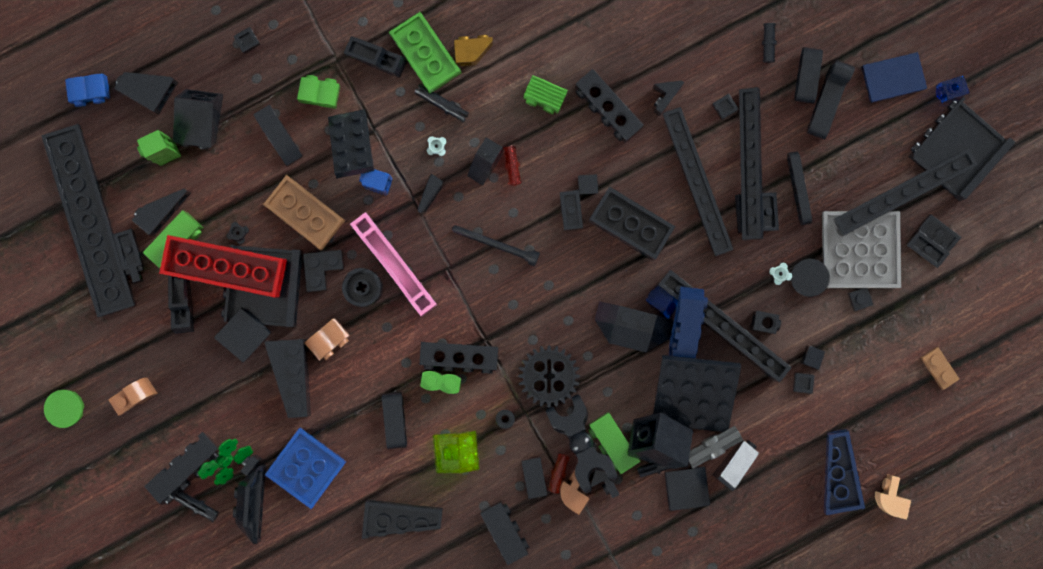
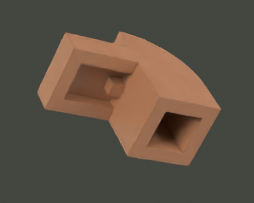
M142 378L126 386L108 400L118 416H121L158 393L148 378Z
M574 470L569 477V480H571L570 484L562 480L560 495L564 504L579 515L590 498L578 490L580 485L575 477Z

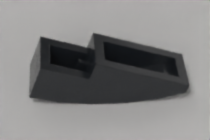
M352 36L344 51L345 55L398 78L401 77L407 60L401 55Z
M270 105L253 114L286 166L303 157Z
M168 275V308L171 311V330L175 334L194 332L190 280Z

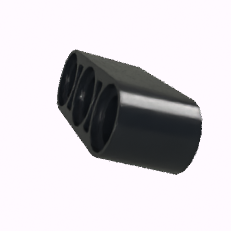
M808 47L802 48L794 101L815 103L823 50Z
M402 392L382 394L387 450L407 448Z

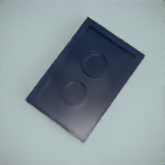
M918 52L861 66L870 103L927 89Z

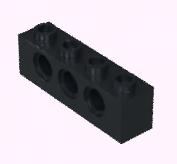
M593 69L575 84V93L580 99L584 98L589 103V109L594 114L597 112L602 117L600 119L607 128L610 126L613 129V135L618 141L626 143L643 128L644 125ZM596 89L599 91L600 96L594 98L590 95V91ZM605 103H609L612 105L613 110L606 112L602 106ZM618 117L623 118L625 125L618 126L615 119Z
M421 342L419 365H424V369L435 370V366H442L445 371H454V368L457 367L462 368V372H474V369H481V373L493 374V370H497L498 347ZM437 351L444 352L445 359L443 362L435 360V353ZM457 352L463 353L465 357L462 363L454 361V355ZM477 353L484 357V361L480 365L473 362V356Z

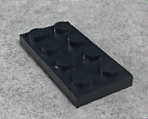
M365 109L329 116L328 123L336 179L375 171Z

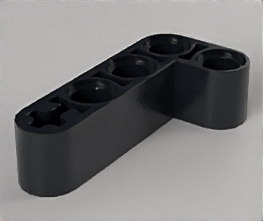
M835 60L830 65L808 124L807 134L826 139L844 88L851 80L855 66Z

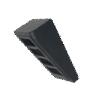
M433 174L429 176L418 207V212L421 215H424L444 186L443 181Z

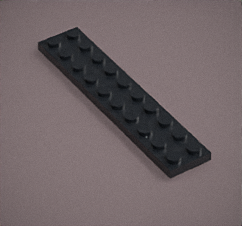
M76 124L41 135L97 317L100 318L136 306L128 277L121 265L113 237L114 232L81 126Z

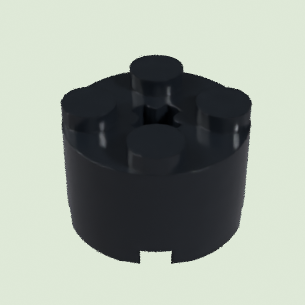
M357 268L346 275L342 284V292L349 303L358 307H370L382 297L383 284L375 272L366 268ZM361 283L367 285L364 293L358 290L361 287Z

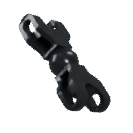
M577 394L572 397L574 410L569 416L563 417L558 415L554 407L547 408L546 413L553 429L568 437L570 449L578 458L575 477L583 493L587 494L592 489L589 478L593 472H604L610 481L617 480L618 475L611 459L604 454L596 452L593 438L585 429L588 412L580 395Z

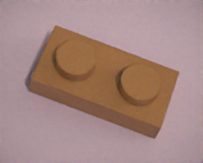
M935 347L920 357L941 390L946 389L959 380V377L939 347Z

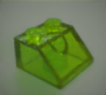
M476 431L433 435L437 473H465L480 470Z

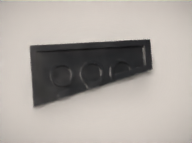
M366 500L362 539L373 536L382 537L396 533L404 534L411 531L420 532L441 529L443 508Z

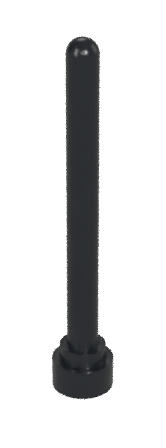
M457 225L452 227V231L456 234L521 257L529 265L536 266L540 252L535 250L526 252Z

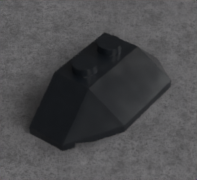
M600 301L595 316V321L608 343L645 353L669 339L673 320Z
M262 464L238 484V487H235L234 498L237 499V504L233 508L235 524L253 544L261 542L266 464Z

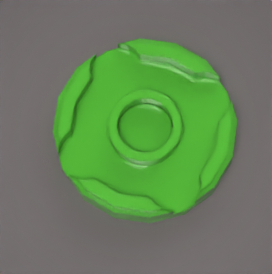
M58 390L51 393L44 404V414L47 421L59 428L71 427L77 424L83 416L84 403L81 397L71 390Z

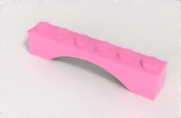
M366 212L350 224L387 270L420 316L423 317L437 306L430 294Z

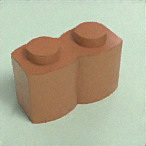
M333 318L311 336L305 344L319 361L322 359L326 361L334 355L333 350L339 346L341 349L349 342L348 338L350 335L339 321Z

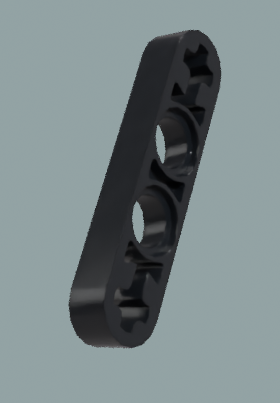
M798 151L787 153V162L798 219L801 226L812 223V215L801 159Z

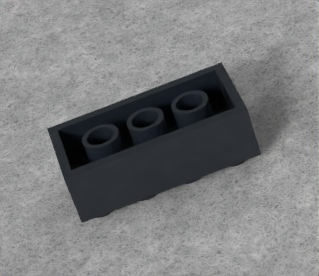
M611 187L607 189L588 221L652 261L656 260L676 227Z

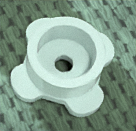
M429 137L427 153L429 155H445L444 145L446 144V139L444 137Z
M781 263L780 266L770 269V274L773 275L776 285H781L783 281L791 280L792 278L786 263Z

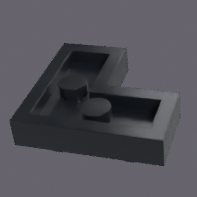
M342 250L303 254L307 292L327 290L325 271L344 269Z

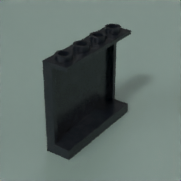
M964 97L959 100L954 99L947 108L949 110L947 113H942L935 120L937 124L933 129L930 127L922 135L924 139L921 142L917 141L910 150L912 152L908 156L920 168L926 171L969 149L978 166L941 185L959 202L968 198L1016 143L1011 138L1005 139L963 102L965 100Z
M231 245L230 248L287 259L279 297L275 298L224 287L223 298L226 301L221 312L224 322H228L243 307L263 325L296 327L303 251Z

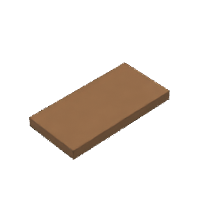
M288 175L283 178L263 204L321 251L345 222L342 217Z

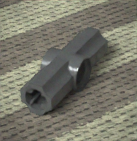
M732 426L718 435L715 434L708 437L699 446L690 450L688 463L694 469L709 459L712 460L726 452L725 450L743 440L741 434L735 426Z

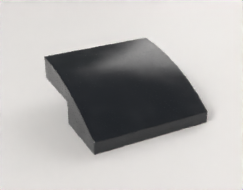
M776 192L762 193L763 232L778 231ZM741 194L735 195L737 231L742 233Z
M929 214L911 237L907 246L938 268L949 256V252L961 239V236L932 214Z
M241 307L214 338L244 363L268 337L271 331Z
M705 467L664 472L670 511L710 505Z

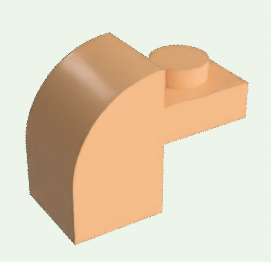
M887 474L882 483L883 493L875 492L877 505L887 514L907 519L911 500L896 496L900 478Z

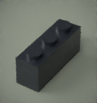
M500 500L480 512L507 565L528 555L527 549L530 547L525 537L521 539L518 533L521 530L516 520H511L509 516L511 510L507 503L503 504Z

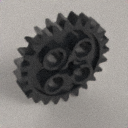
M548 345L547 350L540 346V352L533 349L534 355L527 354L529 360H522L525 367H519L523 371V374L518 375L519 378H523L519 385H525L522 392L528 391L529 394L526 398L528 399L533 396V403L540 400L541 407L544 402H547L548 408H550L551 402H554L557 407L559 400L565 404L564 397L571 399L570 391L576 393L573 385H579L575 381V378L580 377V375L575 374L579 367H573L576 360L570 361L569 359L572 354L565 356V349L558 352V346L554 348V351L551 350L550 345ZM548 359L551 360V374H554V378H551V393H547V378L543 377L544 374H547ZM556 361H561L564 364V369L561 372H556L553 369ZM535 362H544L545 369L542 372L535 371ZM538 380L545 383V388L542 391L534 389V383ZM557 380L564 383V388L561 391H556L553 388V384Z

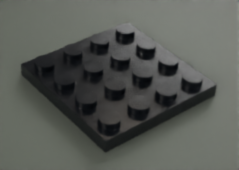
M662 355L652 415L662 413L690 429L718 432L728 430L741 364Z

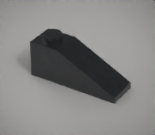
M181 189L146 204L135 211V217L132 221L148 235L155 236L189 197L191 192Z

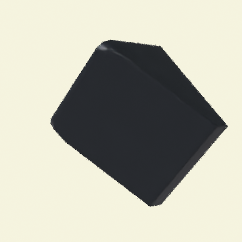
M807 345L800 364L819 370L825 351Z

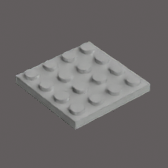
M848 211L822 212V263L828 268L830 273V283L827 288H901L900 211H890L844 236L841 235L833 219Z

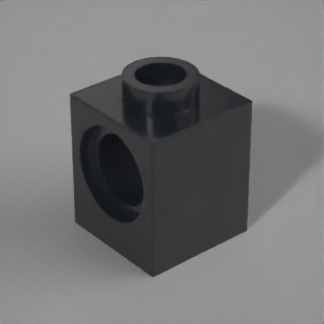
M753 311L750 330L776 334V331H779L781 327L780 315ZM765 317L771 321L769 328H765L762 325Z

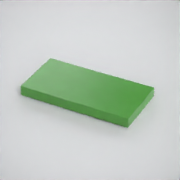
M421 12L389 31L390 36L429 93L434 92L462 73Z

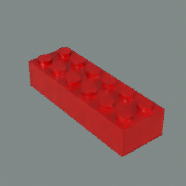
M167 235L159 274L276 298L280 296L287 259Z

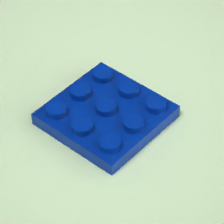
M300 427L265 475L312 509L347 461Z

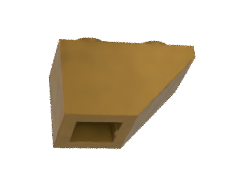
M479 35L475 39H470L468 36L459 37L458 40H454L457 66L476 65L493 46L492 37Z

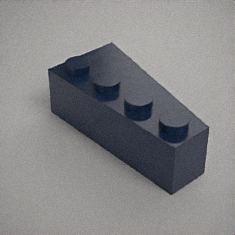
M680 287L669 343V356L696 359L698 340L701 338V325L704 323L703 310L707 309L708 298L704 297V289Z

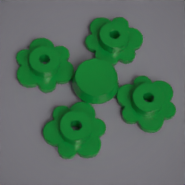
M228 439L224 441L218 448L219 457L216 462L214 460L205 462L198 471V475L201 479H206L208 476H212L218 467L223 468L216 474L214 484L224 485L232 479L234 471L227 466L230 465L232 460L237 464L244 462L253 453L251 446L247 445L240 448L233 457L231 453L236 450L238 440Z

